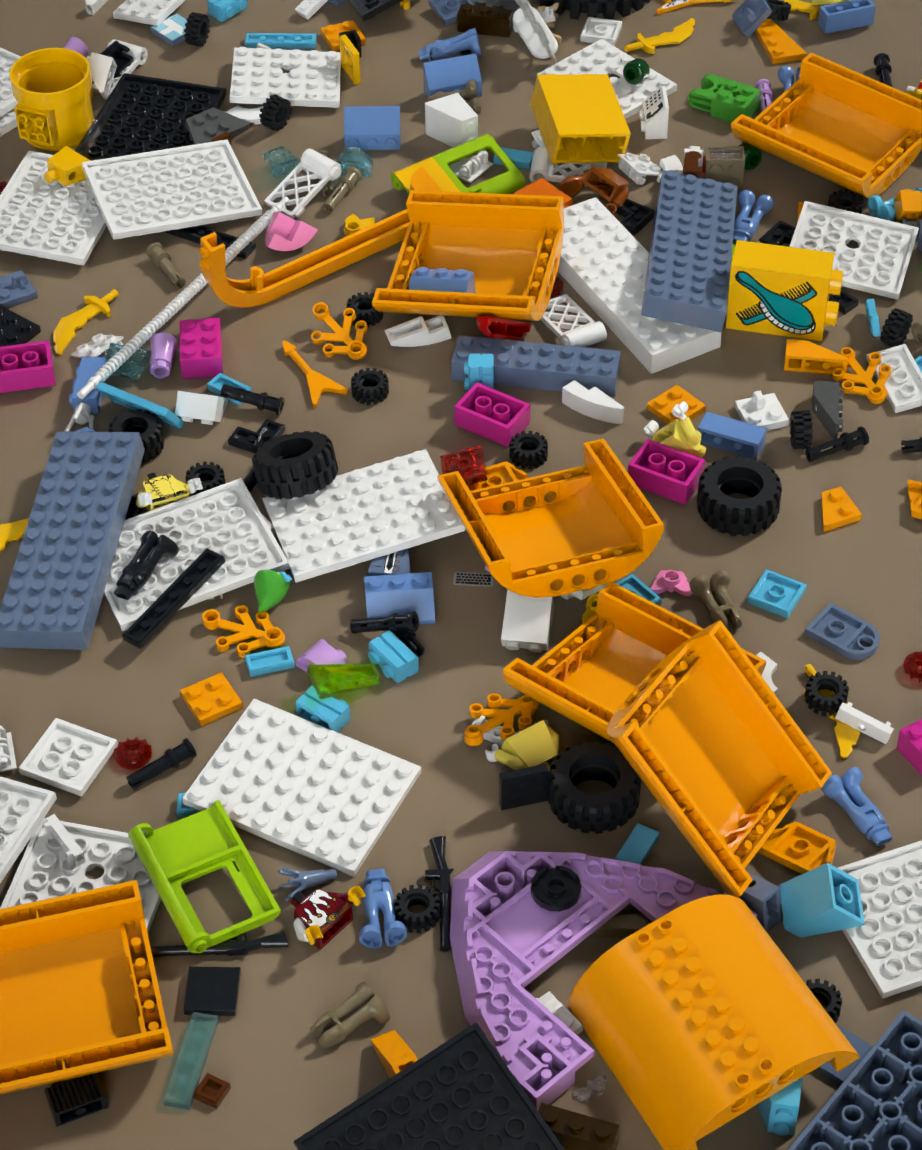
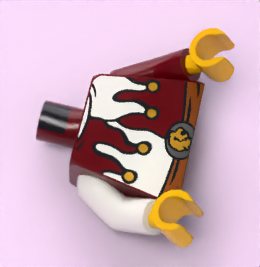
M357 885L352 887L347 893L325 892L321 889H316L308 897L301 892L294 894L290 903L295 907V921L293 925L298 940L309 942L310 945L314 944L321 950L353 920L351 904L358 906L361 903L359 898L366 896L362 888Z

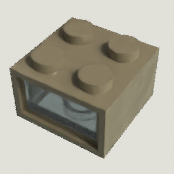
M706 146L704 179L710 178L717 182L732 183L738 186L737 191H743L744 146Z

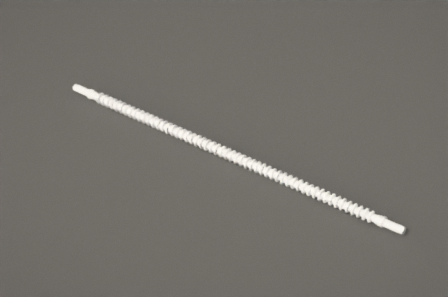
M283 199L277 205L274 204L271 210L266 211L225 250L226 266L240 251L249 245V242H252L255 237L266 229L274 212H281ZM200 273L152 321H149L139 333L95 373V376L88 380V383L77 393V396L80 399H84L93 389L96 390L99 381L105 382L139 347H142L178 310L184 307L200 289L206 286L207 282L203 274Z

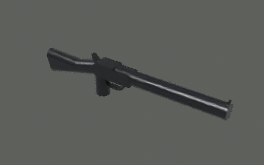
M439 836L429 841L438 870H425V880H433V889L440 892V951L448 952L452 950L450 947V874L454 869H448L445 860L446 837ZM434 880H440V889L434 886Z
M245 932L228 939L236 941L226 940L207 948L202 953H191L186 945L152 946L151 952L152 957L208 954L248 955V951L259 948L288 947V942L284 932L246 941Z

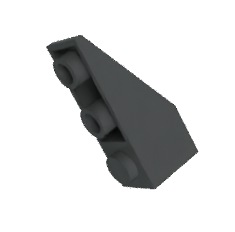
M814 381L812 411L833 440L837 439L838 432H842L843 419H839L843 414V405H839L843 400V391H839V382Z

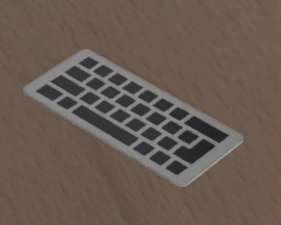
M454 572L453 584L493 586L494 577L491 573Z

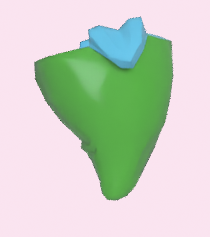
M260 570L256 573L254 588L259 612L268 611L284 599L292 580L290 575H286L283 571L279 573L273 570Z

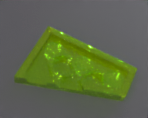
M374 664L308 665L307 674L320 700L379 685L381 678Z

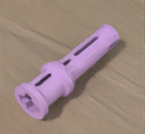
M760 79L755 83V88L761 90V112L771 104L773 97L770 90L771 83L767 79Z

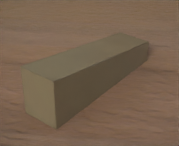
M643 913L613 916L589 936L626 938L650 924V919Z

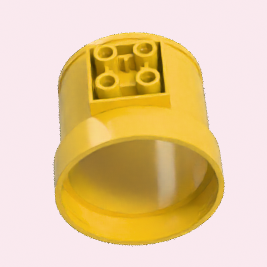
M45 48L23 55L14 62L9 72L12 93L18 101L14 108L19 137L26 139L32 146L43 150L59 151L66 146L69 148L79 146L94 122L91 103L94 94L88 60L82 54L65 48Z

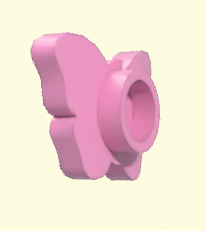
M662 570L650 587L656 594L668 590L669 592L675 591L686 597L692 596L689 583L682 571Z

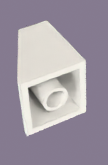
M459 93L426 102L425 133L442 143L456 147L478 138V115Z
M507 589L501 635L502 646L509 650L525 648L535 653H540L542 650L548 651L555 608L554 597L534 598L522 596Z

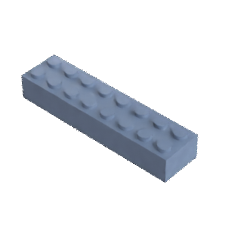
M458 335L451 361L453 381L465 382V378H468V374H464V362H468L470 353L480 355L493 354L494 385L562 391V387L575 380L588 390L597 387L606 395L615 397L620 371L621 351Z

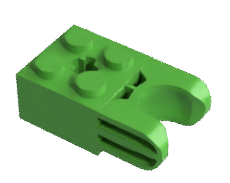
M706 74L701 79L702 89L695 88L688 94V102L692 107L709 112L711 117L732 123L741 114L750 118L759 109L761 90L734 80Z

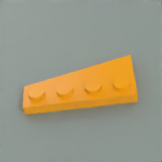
M766 18L755 30L772 64L799 61L807 56V53L771 19Z

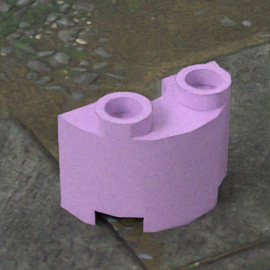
M324 639L316 642L295 663V666L307 673L312 671L319 681L329 687L348 671L345 663L347 660L345 653L340 649H334Z

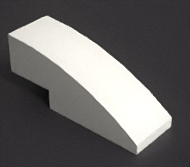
M443 315L424 321L423 317L420 316L384 330L390 345L398 347L424 346L452 338Z
M575 380L562 387V403L569 408L597 420L615 424L624 423V407L597 387L588 390Z

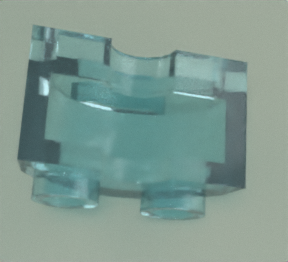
M283 146L262 153L264 161H268L272 168L269 172L275 178L289 174L301 162L299 158H296Z
M350 147L346 148L340 155L338 154L336 162L341 165V175L346 174L348 167H355L361 172L362 176L371 177L373 160L371 156L369 157L363 152V149Z
M110 343L106 362L125 345ZM144 349L136 350L112 375L133 380L139 379L146 369L151 351Z

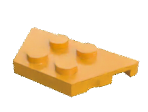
M506 461L467 472L466 485L472 491L526 479L527 473L516 469L514 465Z
M795 821L785 825L783 828L774 829L758 850V853L800 874H804L825 863L832 865L836 851V840Z

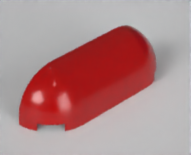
M490 316L476 317L478 329L489 338L524 341L526 332H530L531 323Z

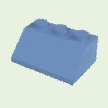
M476 54L423 63L424 94L426 98L436 94L438 91L452 92L464 89L467 82L473 79L476 83L477 97L482 96V79Z
M400 106L344 107L345 150H401Z
M427 267L416 268L410 277L409 290L475 293L474 271H467L465 269L448 270L446 268L428 269Z
M432 572L364 576L367 618L389 617L392 613L400 615L415 611L419 617V624L435 623ZM377 623V624H368V626H377V625H379V623Z

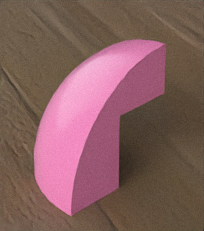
M274 212L267 228L265 245L277 251L296 250L306 245L315 236L318 229L303 221H296L281 212Z

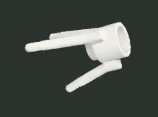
M82 402L76 405L74 414L65 431H70L75 422L80 425L89 422V429L94 430L95 416L91 415L92 408L90 405Z

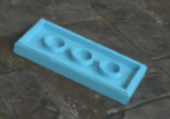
M99 381L96 387L116 404L134 411H149L150 414H155L161 422L178 429H182L184 422L165 407Z

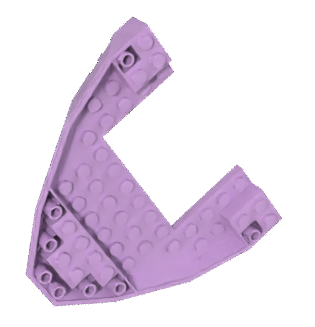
M488 852L453 878L450 944L464 1017L469 1026L476 1022L478 1023L531 1102L539 1110L541 1103L551 1104L575 1084V1072L594 1057V1050L525 990L524 987L628 904H632L653 922L686 903L706 896L719 895L720 893L710 887L706 888L696 884L695 881L667 869L588 856L582 853ZM548 866L549 868L564 866L573 870L578 875L581 884V897L577 904L570 909L560 912L541 908L531 895V882L539 870ZM751 910V912L757 918V914Z

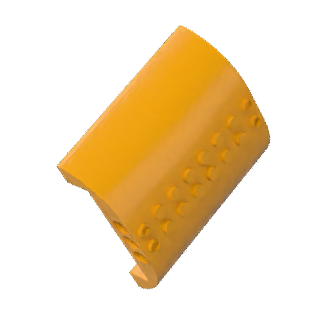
M810 53L801 61L799 79L755 119L743 114L738 116L731 123V130L734 137L740 141L869 198L873 195L882 194L909 168L922 150V100L814 53Z
M410 190L406 202L410 222L388 287L377 288L372 300V306L375 310L389 313L460 317L490 316L502 319L539 321L543 317L550 300L561 258L564 233L563 196ZM420 267L474 271L475 293L409 290L410 277L416 268Z
M604 438L583 443V466L477 490H469L459 471L437 475L442 489L490 573L502 586L511 592L522 596L543 598L568 595L572 592L602 586L634 571L649 557L657 546L664 531V524Z
M611 582L598 593L596 614L533 665L516 658L503 668L502 674L506 683L512 688L613 742L607 734V726L614 713L655 666L682 643L703 630V628ZM742 649L762 676L766 661Z
M721 620L716 621L689 638L655 666L618 708L607 726V734L697 855L724 891L735 897L741 896L753 880L745 870L746 866L798 797L803 793L822 788L832 774Z
M137 880L0 909V1095L173 1056Z
M719 894L693 900L670 911L621 940L602 954L586 970L575 985L568 1001L569 1009L583 1025V1030L663 1150H698L696 1141L829 1061L836 1072L860 1059L858 1053L745 902L732 895Z

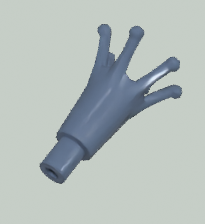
M284 866L283 871L281 869L278 870V873L281 875L294 877V879H289V883L279 885V889L291 886L296 887L293 892L285 897V902H288L294 894L306 888L324 884L328 880L337 879V871L335 869L327 871L323 869L296 871Z

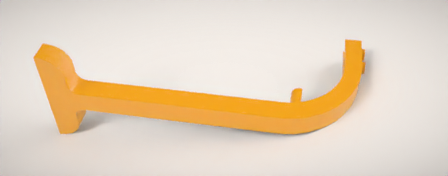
M423 167L413 173L410 190L442 191ZM405 209L265 274L260 267H251L250 279L234 280L226 277L225 245L222 243L217 246V234L213 232L200 238L201 247L199 252L201 254V261H199L207 284L222 302L230 306L242 308L259 306L403 241L410 219L408 211Z

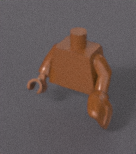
M592 166L590 170L581 176L573 175L565 178L559 184L558 189L573 198L582 191L584 185H587L603 198L612 202V204H607L606 208L615 217L617 208H620L629 196L628 186L630 183L611 169Z

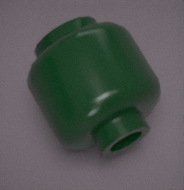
M639 58L628 62L623 69L625 80L634 85L645 81L650 74L647 62Z
M742 143L739 146H744V169L753 170L762 160L761 151L747 143ZM734 152V159H739V152Z

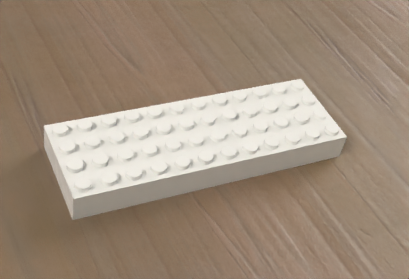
M596 197L564 208L563 244L558 272L651 374L720 348L722 331L716 332L641 315L649 252Z

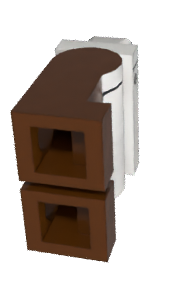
M689 146V149L684 150V175L691 174L702 178L704 150H700L699 146Z

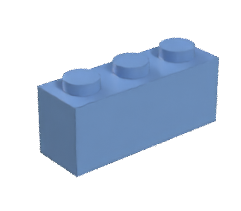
M850 0L820 6L818 25L825 34L871 25L874 23L876 6L871 0Z
M105 357L81 358L80 365L76 367L77 378L73 379V393L69 395V404L73 405V411H75L76 405L82 402L90 405L92 408L91 414H99L103 393L98 388L96 390L93 389L84 399H80L77 393L107 362Z
M706 412L698 426V431L701 433L700 444L745 457H752L757 460L765 445L767 428Z

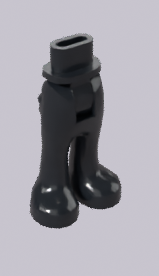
M146 531L140 538L141 545L135 556L122 570V575L116 583L117 588L114 591V595L124 600H129L132 595H136L138 590L150 579L162 557L174 558L178 554L179 547L173 540L165 535L158 537L154 531Z

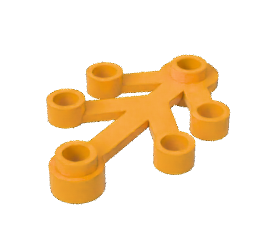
M323 302L316 303L312 309L314 317L317 320L324 321L334 333L314 331L311 334L312 342L316 345L323 343V341L345 343L346 346H334L331 343L325 344L323 352L326 357H333L335 354H348L353 360L365 357L367 347L363 343L364 334L368 331L367 323L363 320L356 322L355 340L350 337L352 321L356 319L355 310L352 308L344 310L343 328H341L329 315L328 305Z
M850 347L842 348L839 354L848 357L847 366H850L856 374L845 373L843 368L836 367L832 370L833 380H843L842 391L845 394L865 395L873 404L884 402L887 397V389L884 386L887 379L891 376V367L886 364L881 365L876 385L872 381L876 368L881 363V354L878 352L869 354V365L865 372L855 359L854 350ZM854 383L864 384L866 387L854 386Z
M239 605L235 608V616L238 620L242 621L243 625L221 619L220 613L214 609L207 610L202 614L203 625L207 629L215 630L222 628L236 632V634L227 637L221 636L217 638L216 648L220 652L229 650L231 644L249 638H257V640L249 643L242 642L237 645L238 656L245 658L244 655L251 654L252 650L264 646L277 648L285 642V634L280 628L272 626L268 612H257L255 616L256 623L259 626H263L264 631L256 629L249 616L248 607L245 605Z
M496 693L488 695L487 705L493 709H483V705L474 703L469 707L470 717L475 719L480 718L481 715L492 719L479 726L469 725L464 731V741L469 746H478L483 742L484 733L502 723L504 725L500 729V738L505 741V739L514 735V716L522 714L518 718V728L520 730L532 726L531 715L536 713L539 708V702L527 695H523L518 699H501V696ZM499 707H511L510 709H496Z

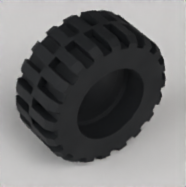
M315 431L293 432V434L275 437L270 442L262 444L261 448L259 447L252 458L258 487L262 493L270 498L292 499L293 497L300 498L307 494H314L315 491H321L326 485H330L338 473V464L332 441L323 433L320 434Z
M730 456L724 457L722 461H714L700 475L697 509L705 523L708 522L707 524L712 529L717 528L720 533H730V536H736V534L749 536L750 533L755 535L760 533L761 529L765 530L770 527L777 519L780 510L782 484L775 471L770 466L766 467V464L760 460L755 461L752 457L742 458V456H736L735 458ZM741 493L749 495L751 498L737 499L727 494Z
M593 740V743L584 741L580 742L578 746L573 744L566 748V752H560L550 766L548 802L551 805L553 814L558 815V819L563 824L567 822L568 827L574 830L578 828L581 829V832L588 834L589 831H595V834H601L604 830L611 832L616 830L618 825L622 827L628 823V819L633 818L636 809L639 807L641 778L620 750L615 748L612 743L606 742V744H602L600 741ZM599 780L608 783L613 789L601 794H590L579 790L575 786L583 781Z

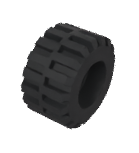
M130 410L127 413L123 412L119 417L116 416L109 424L108 432L140 433L145 449L142 458L144 463L149 462L150 459L154 460L156 455H160L161 449L164 448L161 421L155 414H150L149 411Z

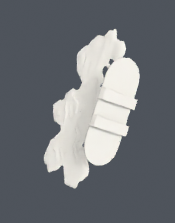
M515 0L521 8L517 9L513 14L512 22L518 34L525 42L526 47L534 57L539 59L551 57L556 62L554 54L558 49V43L540 13L534 7H531L528 1Z

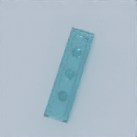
M198 1012L192 1013L164 1098V1106L186 1110L191 1109L194 1100L193 1093L198 1087L218 1026V1016Z

